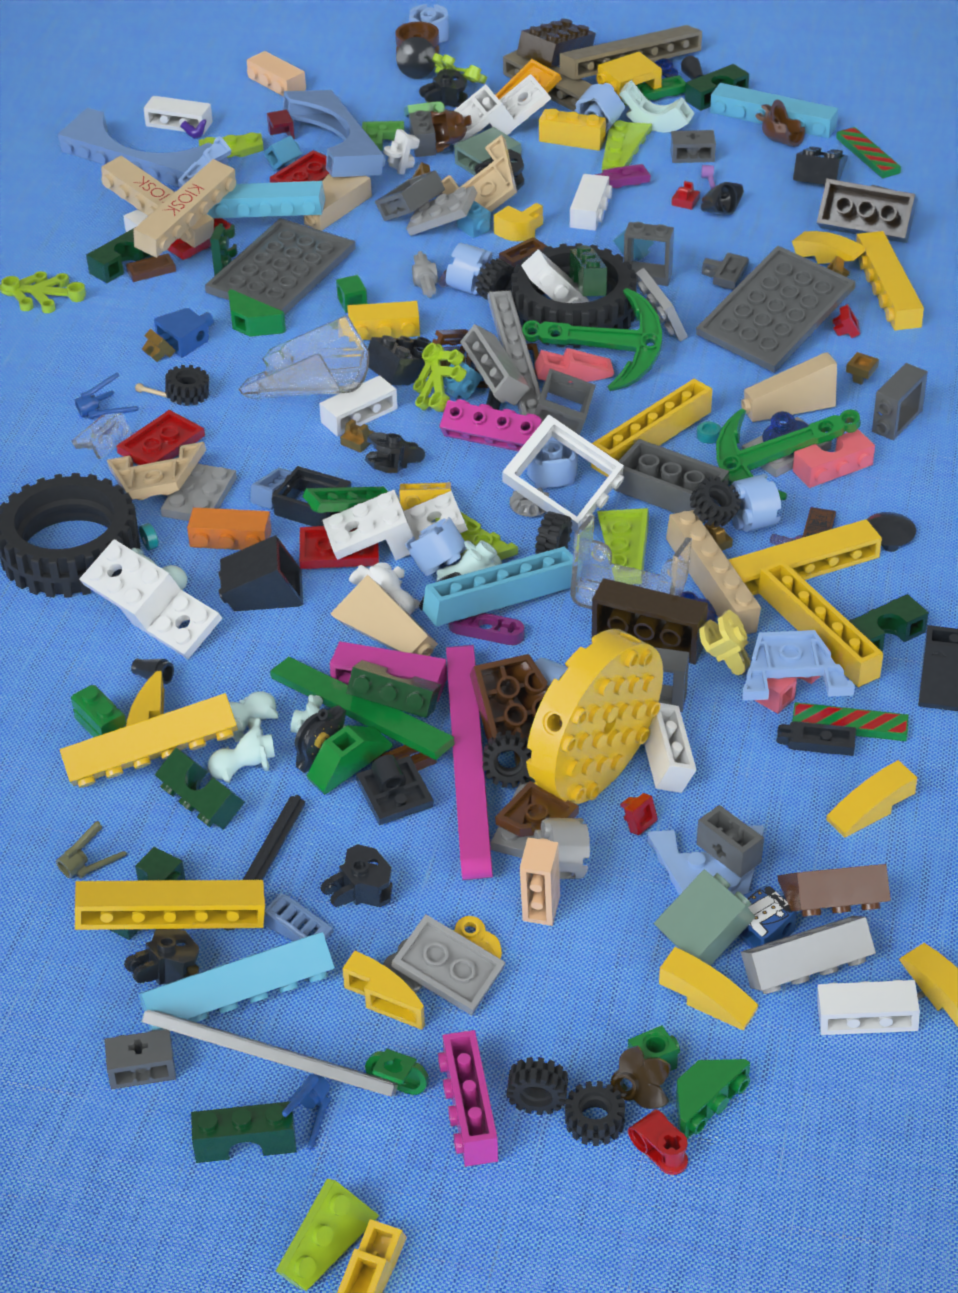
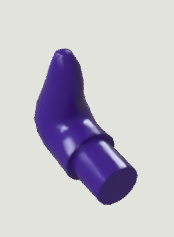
M206 119L201 120L196 128L187 121H184L180 127L192 138H200L203 135L207 121Z

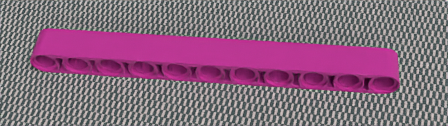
M474 645L446 647L451 729L455 742L453 745L462 880L493 878L485 774L482 767L483 749L480 712L470 678L473 666H476Z

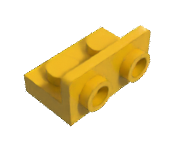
M451 482L400 484V504L405 511L439 495L450 492Z

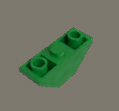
M232 289L228 291L232 329L249 337L286 332L285 314L283 311Z
M347 725L323 742L306 775L307 779L326 795L393 747L392 743L375 727Z
M746 1059L698 1060L677 1079L676 1108L678 1130L687 1139L693 1134H699L706 1126L707 1121L715 1113L720 1114L724 1111L732 1097L736 1094H742L747 1089L750 1083V1062Z

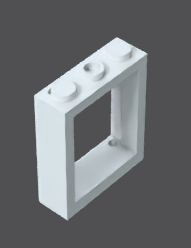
M548 415L503 470L502 482L544 511L570 516L572 518L571 529L578 533L582 526L586 528L591 523L594 517L593 512L597 507L601 509L609 499L608 493L612 488L616 490L624 480V465ZM551 437H554L609 475L577 517L519 477Z

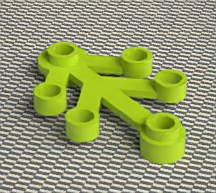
M434 53L432 61L436 63L435 73L438 74L439 70L451 69L459 71L466 80L472 83H486L488 77L481 74L480 68L474 65H470L466 69L457 68L454 66L455 58L446 54L442 56Z
M38 271L34 275L21 280L16 276H7L1 280L0 285L1 293L7 296H14L19 302L20 310L30 311L34 308L32 298L26 297L24 293H31L41 304L43 313H52L56 309L54 300L49 299L46 295L68 296L72 302H81L86 296L85 285L81 282L70 283L69 276L66 273L57 274L50 279L47 278V273L44 271Z
M430 343L422 353L425 366L413 385V389L420 394L415 401V405L421 410H426L430 406L437 412H444L447 400H450V397L445 393L442 376L451 377L456 382L462 381L466 376V370L460 366L464 355L457 349L444 351L442 345ZM448 361L455 367L441 366L440 362ZM434 386L435 392L432 394L431 397H428Z

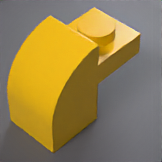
M538 203L533 204L522 212L507 206L494 214V234L509 241H526L532 237L535 238V229L543 225V205Z

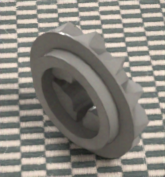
M542 488L537 489L544 495L549 497V493L543 492ZM513 491V495L510 497V507L515 513L533 517L546 512L517 491Z

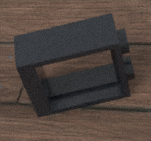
M297 466L291 474L287 475L282 485L273 492L274 514L309 526H324L323 519L340 512L318 513L312 510L308 503L296 500L295 498L301 491L305 492L306 488L352 487L351 481Z

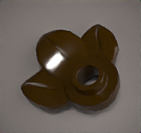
M639 1046L628 1048L621 1054L619 1069L611 1077L613 1093L619 1090L621 1099L634 1100L643 1108L654 1109L663 1107L669 1102V1099L660 1085L669 1076L671 1066L660 1058L651 1057L645 1059ZM624 1078L630 1080L632 1087L625 1085Z

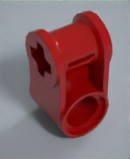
M655 1109L628 1128V1135L634 1146L649 1157L661 1171L669 1175H678L687 1168L688 1157L685 1153L688 1147L687 1138L668 1121L662 1112Z

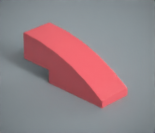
M570 348L566 349L564 355L541 350L534 364L537 379L546 380L549 369L586 382L613 377L614 375L611 359Z

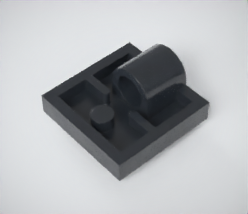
M384 755L373 762L371 769L356 774V781L379 826L433 807L434 800L410 756L396 760L393 755Z

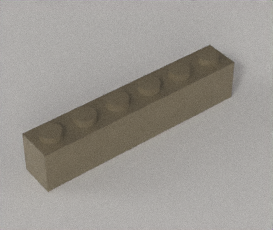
M517 50L503 56V75L512 79L530 60L517 55ZM555 66L550 68L551 70L559 73V67ZM560 74L562 80L548 94L551 100L574 111L576 109V102L592 84L582 79L573 80Z

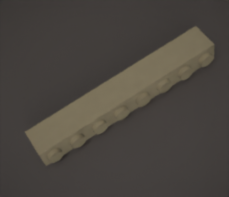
M683 25L560 53L559 74L573 80L598 74L599 64L636 52H641L654 62L701 51L702 30L689 25Z

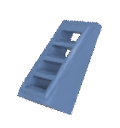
M278 467L251 485V502L266 508L274 507L272 503L273 492L282 485L287 475L291 474L292 471Z
M280 893L264 912L265 926L293 941L307 937L313 929L317 930L314 934L323 932L325 940L333 932L331 926L283 893ZM303 923L306 924L301 930L298 929Z

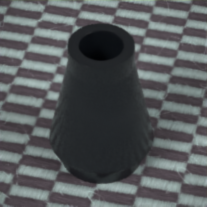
M687 56L682 60L681 71L691 80L704 75L698 58Z
M136 658L131 666L133 674L147 680L156 671H162L164 684L170 683L174 676V666L167 659Z

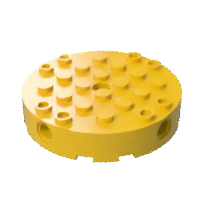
M609 629L600 632L592 637V644L586 649L579 647L565 663L566 667H568L559 681L554 678L549 686L531 727L527 748L532 750L531 758L526 761L529 776L535 780V785L565 802L569 800L575 804H581L594 800L628 765L640 744H644L650 735L649 727L651 721L658 714L661 707L659 699L663 683V664L659 652L653 646L620 629ZM559 719L562 721V727L559 724Z

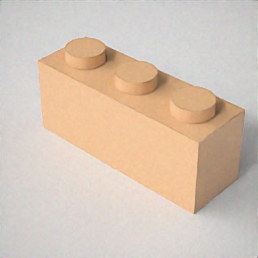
M266 51L246 59L248 78L283 97L284 91L306 90L305 71Z
M527 838L520 864L523 921L553 926L560 899L558 842L544 838Z

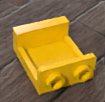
M636 52L599 64L596 79L598 84L608 83L612 85L614 91L622 100L619 93L624 85L631 80L635 85L645 82L654 90L661 88L662 68L641 52Z

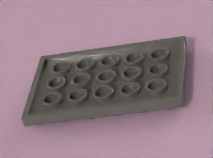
M280 218L205 284V291L208 294L229 300L228 291L232 289L279 309L286 315L356 249L355 241Z
M777 246L696 327V335L775 373L855 289L856 281L783 247Z

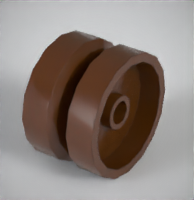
M422 21L409 22L396 29V54L402 42L411 37H421L428 40L433 45L436 53L440 54L438 45L439 29L435 25Z

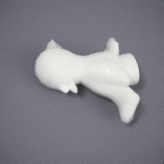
M377 563L371 566L370 569L360 565L349 577L350 582L358 585L368 574L409 615L419 608L420 602L401 589L402 581L399 578L405 576V571L399 566L392 570L391 566L387 563Z

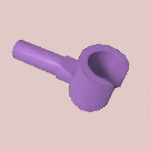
M702 165L701 178H708L711 189L715 187L714 166Z

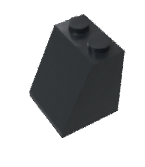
M276 535L220 559V571L218 574L221 588L219 589V595L221 600L225 604L228 603L234 612L299 607L303 605L302 570Z

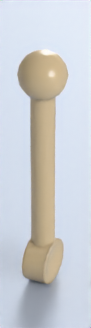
M141 383L135 385L137 392L144 391L166 397L165 392L144 387Z

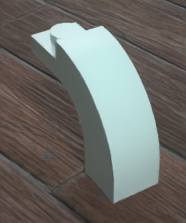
M632 80L626 83L619 93L623 102L630 107L626 113L629 119L634 123H651L652 131L662 133L676 131L689 124L694 115V112L682 97L669 105H656L650 102Z

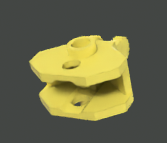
M727 610L718 618V624L710 619L699 628L702 645L706 652L716 657L718 662L724 660L728 668L738 676L742 675L750 667L751 660L744 648L748 644L747 633L738 615L731 610Z

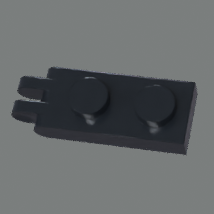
M793 721L790 725L781 724L777 728V743L787 745L789 749L854 756L856 727Z

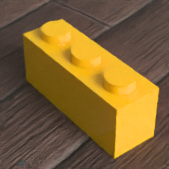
M545 109L539 118V142L600 151L605 142L606 118L597 115L578 114L577 112H563L557 109Z
M417 301L347 305L350 341L371 340V337H382L383 335L393 338L420 336Z

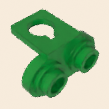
M387 1048L384 1052L377 1051L372 1053L365 1063L367 1074L396 1082L398 1084L397 1090L407 1094L417 1095L422 1093L429 1082L427 1071L421 1064L416 1063L417 1059Z

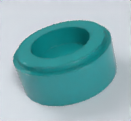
M703 422L697 427V439L706 444L716 443L722 428L715 422Z
M149 523L139 526L140 537L145 548L148 551L157 548L159 541L153 526Z

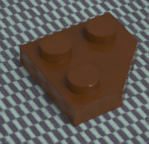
M529 781L495 816L496 825L519 837L533 836L535 830H541L542 820L546 818H575L579 814V805L569 800L565 802L535 785L534 782Z

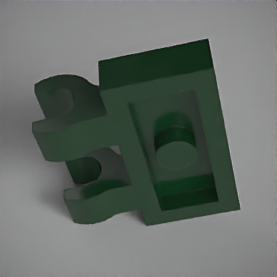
M220 223L215 227L210 238L214 276L231 262L232 257L237 255L236 244L229 248V239L235 236V226L231 224L230 228L225 229L223 224Z

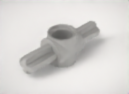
M418 251V254L413 257L415 264L412 265L414 286L420 287L423 295L431 298L433 294H436L435 284L438 283L436 264L431 263L427 259V255L423 254L422 251Z

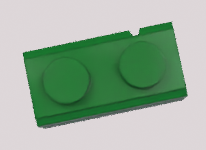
M90 685L71 696L75 719L93 738L126 727L125 714L119 708H116V705L96 685Z

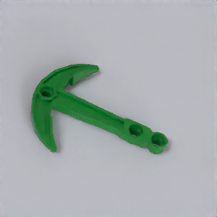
M625 288L623 293L633 307L637 321H640V328L638 330L581 327L556 322H543L539 324L534 320L527 321L522 327L523 335L529 342L540 340L542 343L578 344L635 352L633 361H628L621 373L608 385L609 391L628 387L640 380L652 369L662 347V329L658 314L649 301L628 288ZM530 332L536 333L534 335H529ZM554 334L560 335L558 337H552ZM648 343L654 344L653 346H647Z
M741 408L727 420L721 429L716 442L717 464L719 468L729 471L728 484L732 485L734 481L753 477L750 471L813 444L829 442L834 438L842 436L845 431L848 433L855 432L861 424L860 415L855 410H845L840 416H829L811 423L806 428L739 450L737 444L740 443V430L746 414V410ZM778 490L780 500H786L787 493Z

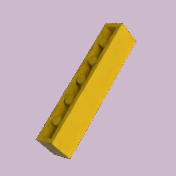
M884 231L857 234L856 242L865 246L866 249L864 253L857 257L860 269L864 270L866 280L870 282L873 294L879 300L880 308L884 309L887 322L891 323L894 331L921 328L924 307Z
M694 378L591 444L616 461H619L638 439L660 446L711 413L712 388ZM591 463L593 469L609 477L608 474Z
M865 519L728 560L752 595L759 594L761 568L783 560L798 575L807 580L879 558L882 537Z
M780 560L760 569L758 593L798 631L815 630L827 648L830 649L831 658L835 664H840L844 670V675L857 687H861L880 678L883 652L787 563Z
M224 693L59 750L70 783L73 786L78 785L79 788H84L95 784V779L103 776L114 778L124 773L123 769L132 766L135 769L146 767L151 764L150 760L158 757L166 760L175 748L182 750L189 747L190 750H196L206 746V741L217 738V741L226 740L234 736L233 732L238 731V727L227 695Z
M263 880L75 882V930L264 928L265 899Z

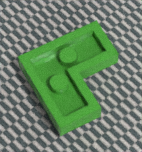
M404 121L362 122V128L380 151H383V140L389 139L394 141L397 129H405Z

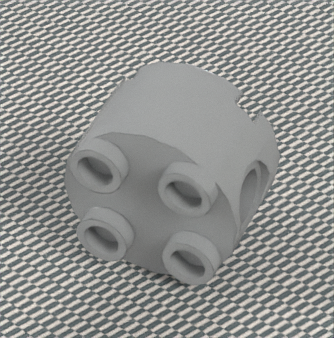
M546 818L542 820L541 830H535L534 832L535 839L544 838L558 842L560 879H582L587 873L588 865H583V858H589L590 838L587 824H582L583 818Z

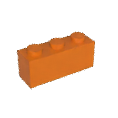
M193 507L187 526L189 545L195 548L245 549L270 538L272 532L270 511Z

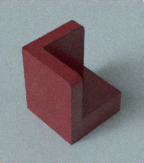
M287 109L267 113L268 132L270 135L287 132L288 136L291 135L295 139L293 120Z

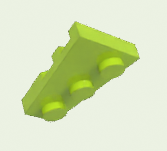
M250 132L245 135H227L222 137L231 149V155L227 156V158L233 156L244 157L264 151L261 133ZM206 137L198 139L199 146L206 143L214 144L216 138Z

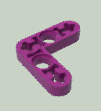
M481 613L448 623L452 633L505 645H518L524 640L523 623L512 618ZM485 624L493 626L490 629L480 628V626Z

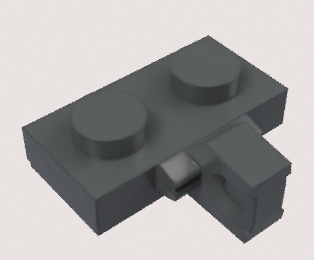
M729 252L723 261L705 258L702 274L713 277L714 285L734 290L748 267L749 259L748 257Z

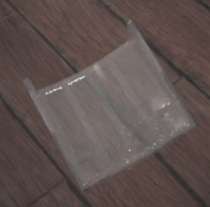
M345 315L269 349L262 358L266 369L246 379L238 390L242 395L257 400L350 393L357 390L366 378L369 366V351L349 316Z

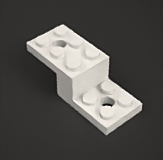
M531 74L501 99H498L485 84L454 110L462 114L463 117L471 115L472 124L467 126L464 138L453 145L473 137L488 124L508 135L539 108L543 107L551 97Z
M392 490L322 520L337 560L385 539L395 560L410 555L405 543L413 536L418 540V536L421 534L420 531L434 524L435 522H431L435 518H440L439 520L450 517L459 533L468 530L452 491L404 511L395 490Z
M115 539L79 579L83 585L118 606L133 625L186 659L191 657L223 619L218 612L182 591L168 572ZM122 569V572L119 576L112 577V574L116 570ZM190 620L186 628L179 629L183 621Z

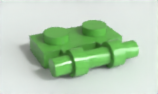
M442 102L407 105L404 108V114L407 117L409 113L419 110L441 113L445 110V106Z

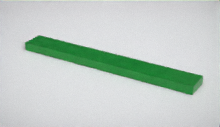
M289 656L270 670L271 679L308 697L309 695L320 696L323 700L322 704L330 708L339 705L346 710V716L368 727H375L380 733L434 760H437L455 744L454 736L398 709L346 694L347 684Z

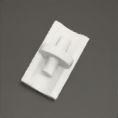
M397 129L391 146L384 147L383 153L388 156L387 162H389V166L395 168L398 174H405L406 169L414 167L415 160L410 154V150L417 149L420 140L415 135H410L402 129Z

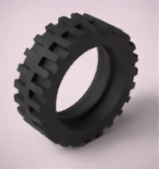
M575 243V246L559 244V247L556 248L548 246L544 248L542 253L569 276L570 249H577V246L582 245V243ZM591 245L590 247L595 250L607 267L606 296L585 303H564L542 296L545 293L529 279L521 266L529 258L524 257L521 260V265L517 264L514 268V273H512L511 277L512 296L521 327L527 321L534 320L539 324L543 322H556L581 327L629 329L631 322L635 319V313L623 290L628 288L636 292V272L632 269L629 261L623 262L621 255H613L612 250L607 248L600 250L598 246ZM530 332V333H529V335H534V334H536L535 332ZM554 334L552 337H558L560 335ZM557 344V347L564 348L565 345ZM567 344L572 345L573 348H581V345Z
M72 473L71 476L62 477V474H56L53 479L45 480L43 477L37 479V483L32 486L26 484L21 487L22 491L20 493L13 492L8 496L9 503L3 502L0 506L1 566L3 571H6V576L10 581L15 580L16 586L24 589L26 586L29 587V592L38 595L39 592H44L46 597L53 598L55 594H64V598L72 597L73 593L82 592L83 595L91 594V589L83 585L79 579L114 539L131 550L132 548L140 549L136 512L132 498L129 493L124 494V488L119 484L113 486L112 480L104 478L101 481L97 479V475L89 474L88 477H81L80 473ZM66 521H90L108 528L96 539L72 548L48 549L28 543V540L42 529ZM122 569L116 570L112 574V577L119 576L122 572Z

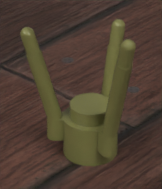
M96 821L72 847L56 859L59 870L67 878L70 879L77 874L82 879L89 872L127 855L126 851H122L89 866H85L88 859L82 849L102 829L99 821Z

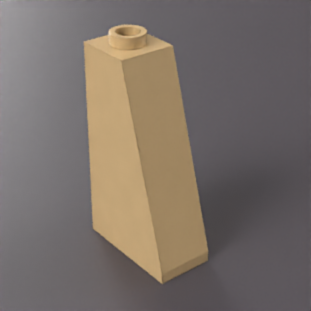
M328 174L322 181L326 199L322 215H303L304 224L322 231L371 198V178L367 176L332 177Z
M828 352L822 353L744 389V399L741 400V407L746 410V414L752 422L836 407L837 363Z
M368 574L330 613L343 625L395 651L430 656L438 645L402 606Z

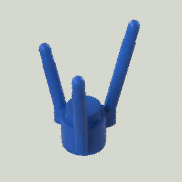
M119 373L113 374L92 389L81 393V397L74 400L80 416L85 417L88 415L90 419L97 416L137 411L139 408L138 406L96 411L99 408L98 401L112 396L114 391H109L96 397L92 394L118 378Z
M310 1074L306 1078L302 1086L288 1100L291 1102L282 1112L284 1117L288 1116L299 1103L308 1109L319 1107L307 1148L310 1150L315 1145L326 1108L331 1103L330 1098L327 1097L331 1089L330 1084L324 1077L317 1074Z

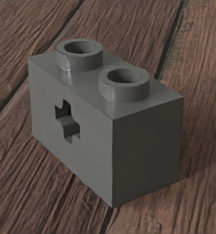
M419 110L409 113L410 135H415L420 140L418 148L413 149L415 157L436 155V137L430 111Z
M714 130L671 131L670 151L672 163L715 162L716 141Z
M718 805L698 820L696 845L740 878L762 862L764 837L722 806Z
M152 1030L145 1033L119 1035L104 1039L106 1066L111 1090L176 1080L170 1030Z

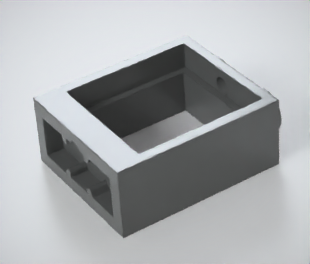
M434 170L408 179L376 200L375 204L384 221L412 213L445 191V188L437 171Z
M629 222L624 234V262L629 261L635 272L645 268L657 285L668 286L673 268L674 227H668L663 224L652 225L642 222ZM634 238L666 242L665 265L633 261ZM636 274L637 282H640V280H639V278H638V276H637V274Z
M905 363L876 392L872 425L873 433L894 441L923 411L928 371Z
M549 369L534 415L539 416L542 421L550 415L580 435L596 385ZM548 392L582 404L580 412L546 400Z
M655 648L661 656L663 672L673 673V686L662 684L659 703L679 706L680 712H683L688 687L689 652Z

